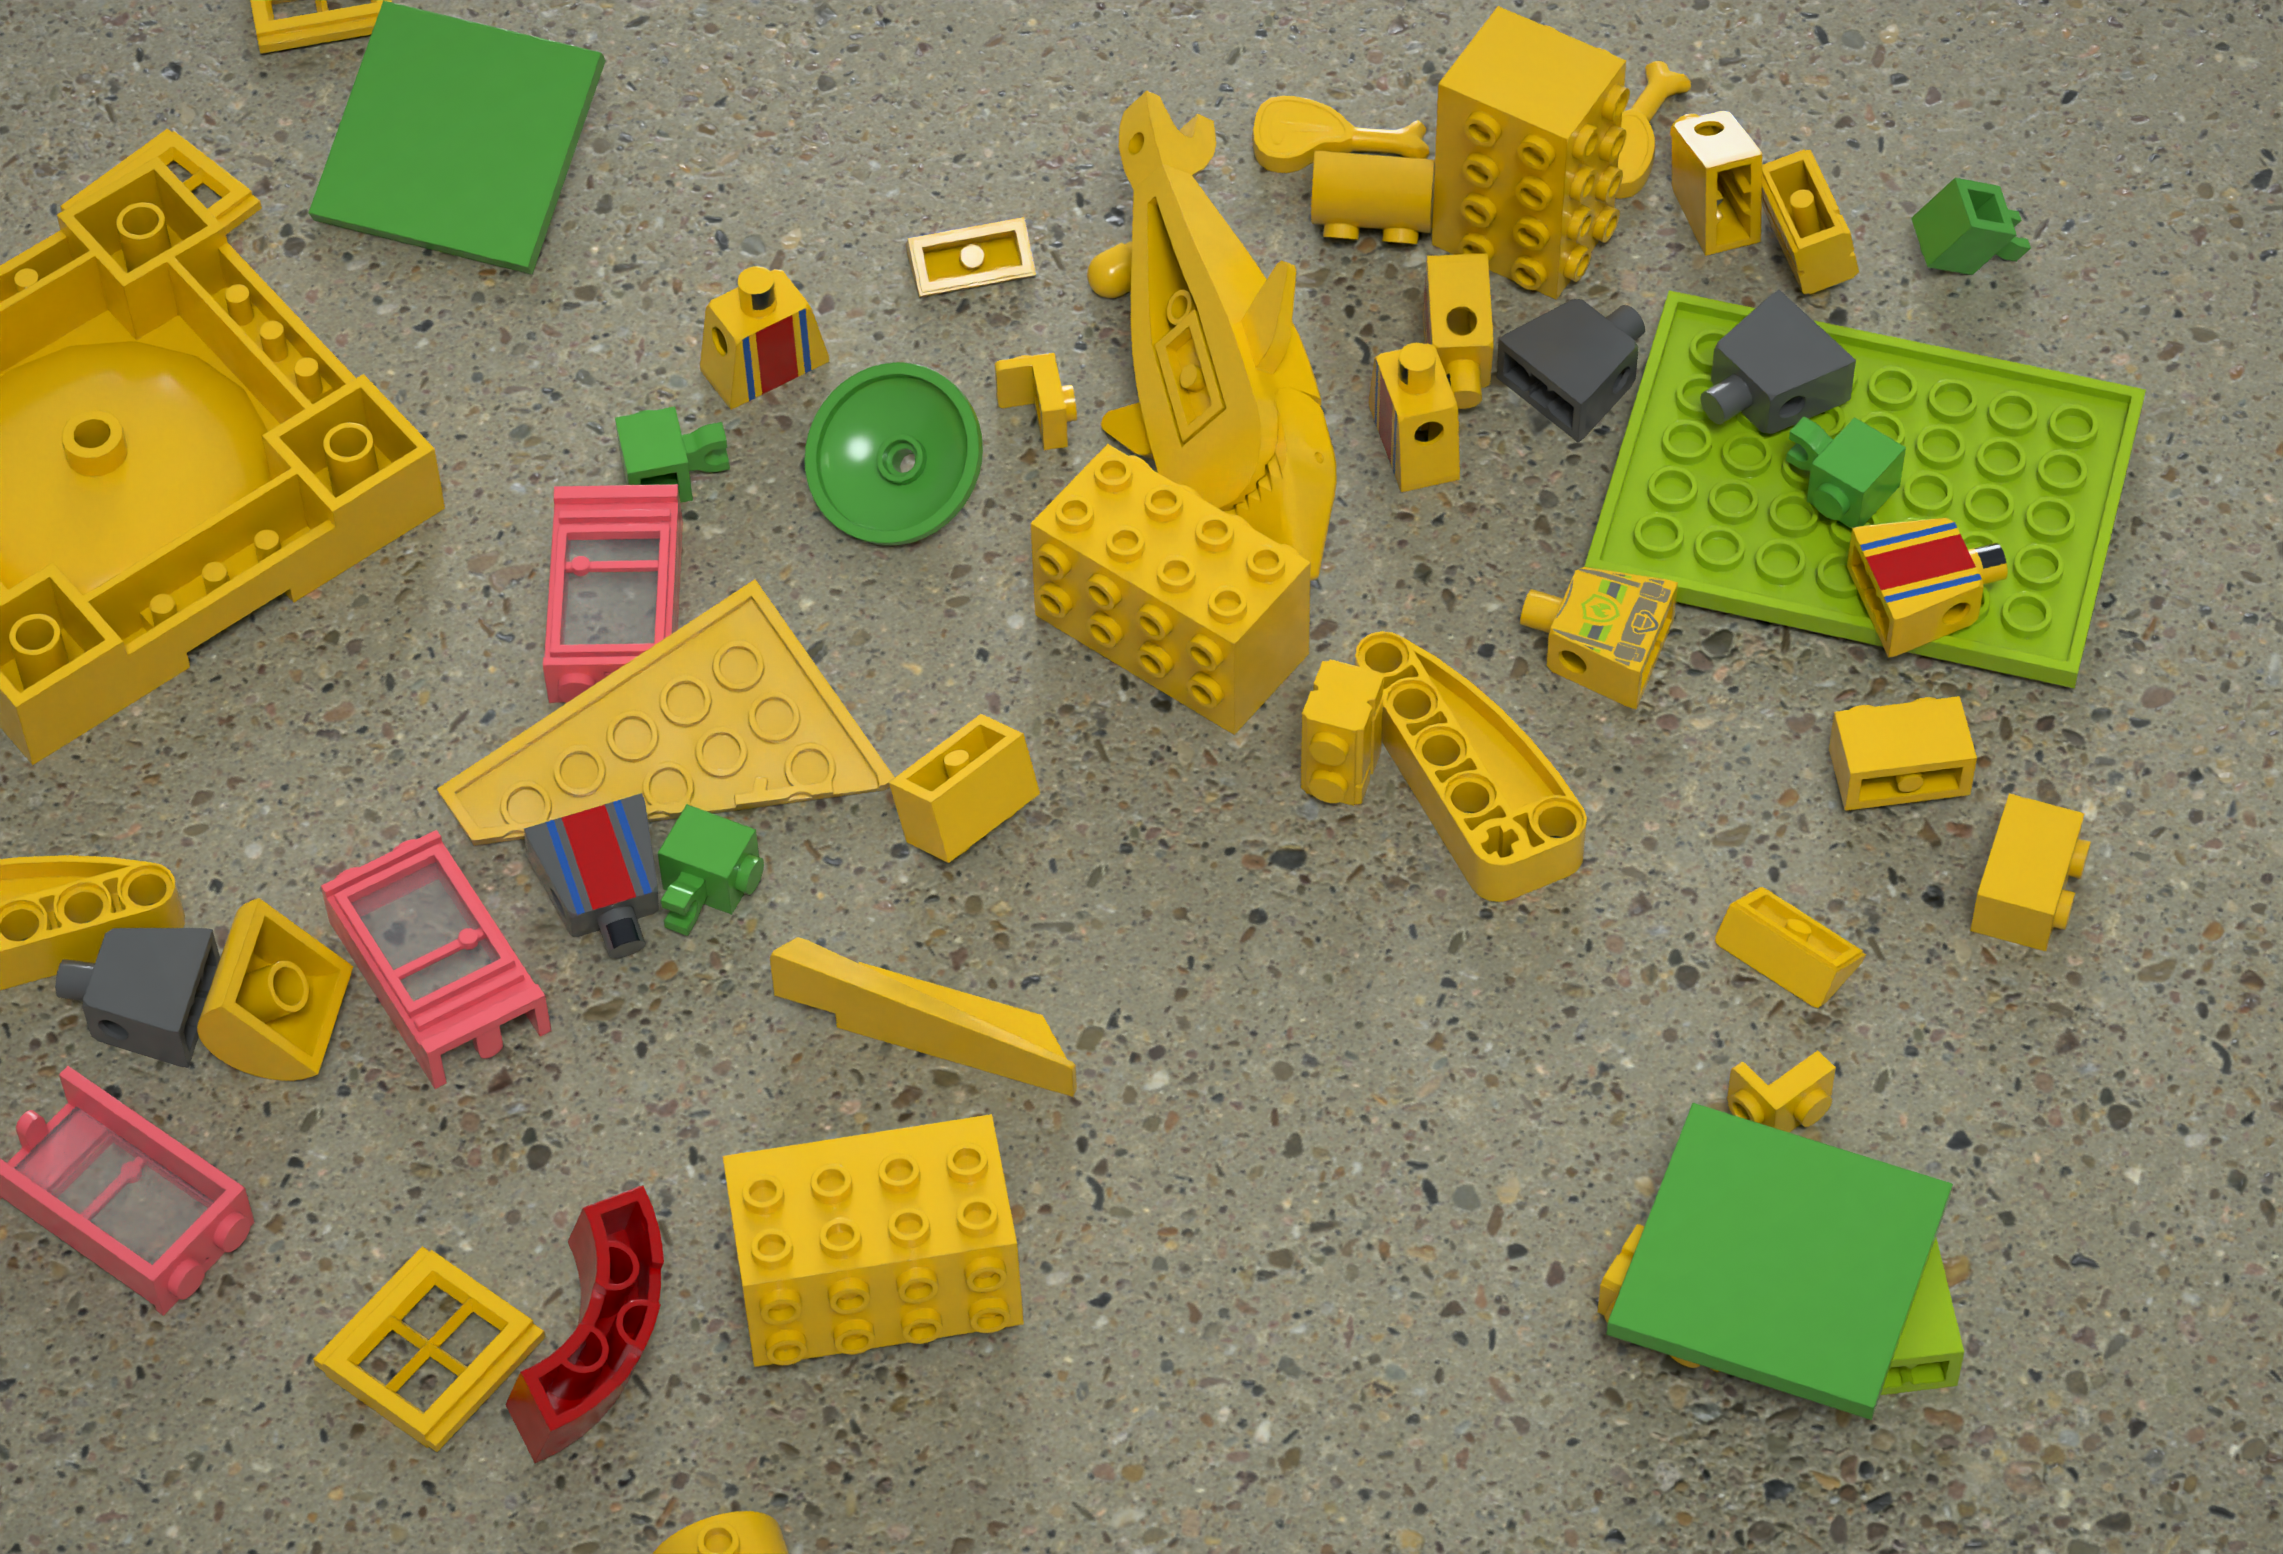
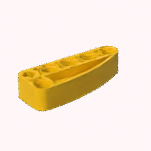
M1380 631L1364 637L1356 648L1355 666L1378 671L1384 677L1382 743L1475 893L1488 901L1504 902L1562 880L1577 872L1583 863L1587 816L1584 808L1560 773L1532 739L1502 708L1479 688L1436 656L1393 632ZM1550 836H1559L1562 838H1553Z
M73 855L0 859V990L57 975L59 965L63 959L95 963L105 933L113 928H183L185 925V914L175 878L171 871L161 864L114 857Z

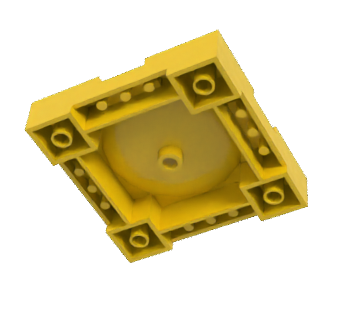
M158 156L58 213L57 218L60 231L0 265V728L32 765L190 668L187 652L277 596L285 593L293 603L445 509L435 448L364 374L356 378L232 248L227 241L225 227Z

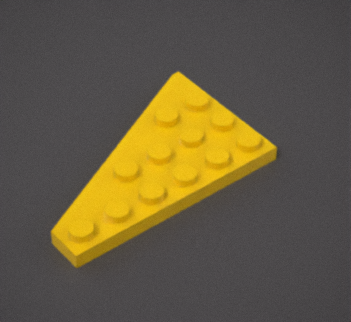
M754 579L438 787L437 792L475 846L525 839L524 828L641 793L645 800L648 822L679 818L686 804L713 814L884 791L890 787L889 782L895 777L759 583Z

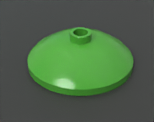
M901 362L869 367L849 377L833 390L814 417L805 446V472L810 492L815 503L826 518L837 528L858 540L871 544L891 546L921 540L947 525L964 507L971 496L982 464L983 441L980 424L971 403L963 392L938 372L917 364ZM909 454H914L915 464L913 468L908 472L902 473L900 465L903 458Z

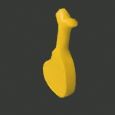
M1654 61L1646 65L1647 86L1632 108L1624 111L1622 114L1621 128L1626 130V140L1618 159V169L1623 171V179L1615 196L1617 199L1633 197L1642 190L1651 174L1655 158V136L1649 122L1666 98L1686 93L1691 88V81L1687 75L1670 71L1668 65L1663 61Z
M1296 96L1271 97L1263 102L1256 113L1252 132L1256 160L1266 170L1276 173H1292L1305 168L1314 162L1315 151L1390 153L1407 158L1428 159L1430 153L1429 146L1423 141L1426 127L1419 120L1398 130L1354 127L1332 107L1311 99Z

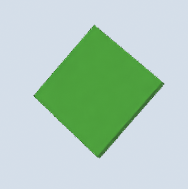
M383 0L309 209V215L314 221L533 275L606 61L603 54L598 51Z
M1692 1103L1608 1320L1606 1335L1872 1420L1948 1205L1953 1184Z

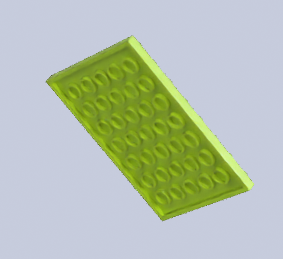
M1669 290L1584 567L1678 582L1676 602L1883 647L1847 569L1852 528L1838 520L1825 517L1815 506L1806 502L1810 471L1799 469L1786 461L1787 452L1796 444L1789 439V432L1795 425L1773 434L1762 433L1741 412L1723 424H1716L1707 416L1701 405V394L1713 386L1711 374L1715 346L1719 340L1755 308ZM1813 320L1856 360L1851 399L1844 404L1809 419L1818 424L1828 436L1835 439L1855 417L1906 447L1900 487L1864 526L1948 518L1955 522L1968 550L1998 543L2006 558L2007 578L1983 585L1979 617L1972 625L1908 652L2075 689L2146 389Z

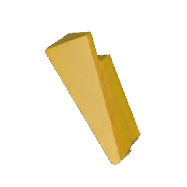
M796 937L773 950L770 956L774 996L835 1013L836 1025L839 1029L1071 1097L1075 1095L1077 1090L1076 1065L1066 1058L1049 1025L1041 1014L862 962L857 963L800 937Z

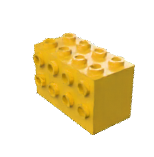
M1497 6L1438 83L1432 245L1454 255L1488 253L1490 271L1515 281L1525 289L1535 290L1556 300L1571 280L1578 282L1589 265L1591 252L1599 241L1606 243L1611 238L1620 217V211L1615 208V196L1623 179V171L1618 169V159L1626 140V130L1621 128L1622 114L1630 96L1629 88L1624 87L1626 60L1611 54L1605 49L1596 48L1563 34L1553 27L1542 25Z
M1107 444L1030 523L1035 615L1233 735L1243 727L1309 655L1311 562L1304 559L1295 548L1287 544H1278L1254 530L1242 517L1235 514L1229 515L1203 500L1191 487L1178 485L1155 472L1144 460L1137 456H1128Z
M992 1114L723 1156L754 1367L771 1364L791 1365L803 1359L841 1353L849 1355L860 1354L872 1348L904 1343L923 1344L942 1337L973 1332L993 1333L1005 1327L1024 1325L1017 1240Z

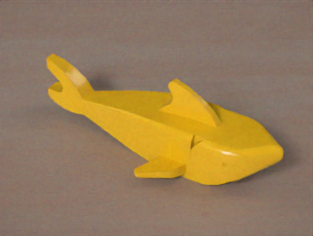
M1146 90L1124 111L1119 126L1118 143L1123 169L1133 188L1131 341L1139 402L1108 411L1103 415L1101 427L1134 453L1153 459L1160 475L1178 485L1191 487L1203 500L1229 515L1235 514L1242 517L1254 530L1278 544H1287L1295 548L1304 559L1311 562L1310 581H1314L1319 577L1335 499L1337 474L1333 445L1324 412L1320 407L1321 397L1300 335L1292 321L1296 283L1295 265L1281 260L1276 264L1269 277L1266 278L1242 242L1194 179L1204 170L1214 156L1216 147L1214 121L1196 114L1179 131L1173 123L1161 97Z

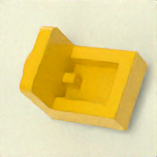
M1055 353L1034 356L1022 355L1013 359L997 361L994 367L998 406L1000 408L1034 404L1043 449L1050 450L1068 447L1067 422L1077 421V409L1072 385L1061 386Z
M1817 1050L1770 1085H1767L1746 1063L1740 1062L1730 1072L1727 1095L1728 1106L1734 1116L1782 1131L1791 1132L1801 1124L1804 1127H1809L1820 1120L1832 1104L1831 1095L1836 1067Z

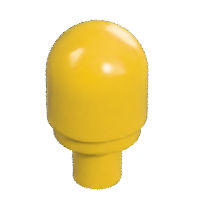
M1131 241L1126 244L1121 242L1101 252L1090 262L1087 270L1088 283L1091 289L1099 296L1118 298L1131 291Z

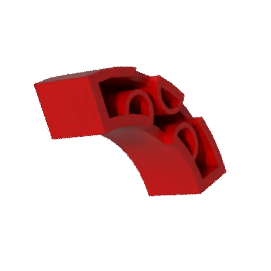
M643 1185L583 1207L568 1239V1244L578 1269L581 1287V1307L577 1328L566 1342L550 1356L520 1372L505 1404L534 1463H538L562 1451L580 1439L602 1419L627 1385L653 1332L661 1306L659 1299L664 1254L655 1212Z

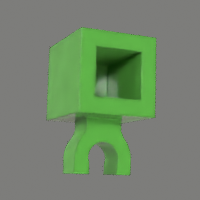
M1955 177L1911 217L1920 244V250L1929 268L1973 275L1995 254L2005 260L2018 261L2031 249L2028 239L2016 237L2017 234L2014 227L2022 221L2019 211L2007 208L2001 187L1998 185Z
M675 406L658 410H644L631 415L615 417L620 457L627 485L678 484L680 503L693 501L689 471L719 472L730 470L726 451L727 440L722 422L707 424L692 433L682 435Z
M1805 416L1790 430L1789 439L1796 444L1787 452L1786 461L1799 469L1810 471L1806 502L1815 506L1825 517L1838 520L1850 528L1864 526L1900 487L1906 447L1854 417L1835 439L1828 436L1818 424Z
M686 804L658 851L663 890H666L661 899V906L670 910L664 920L665 928L688 936L699 917L703 904L732 915L744 893L750 895L755 891L764 870V860L759 857L756 829Z

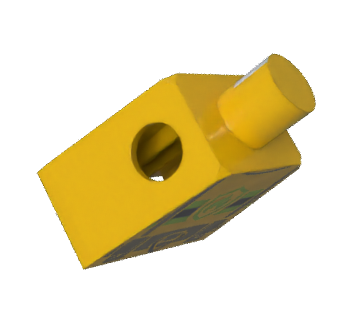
M1582 567L1575 570L1564 598L1530 589L1522 608L1520 625L1549 633L1546 666L1551 672L1626 707L1637 710L1674 622L1678 582Z

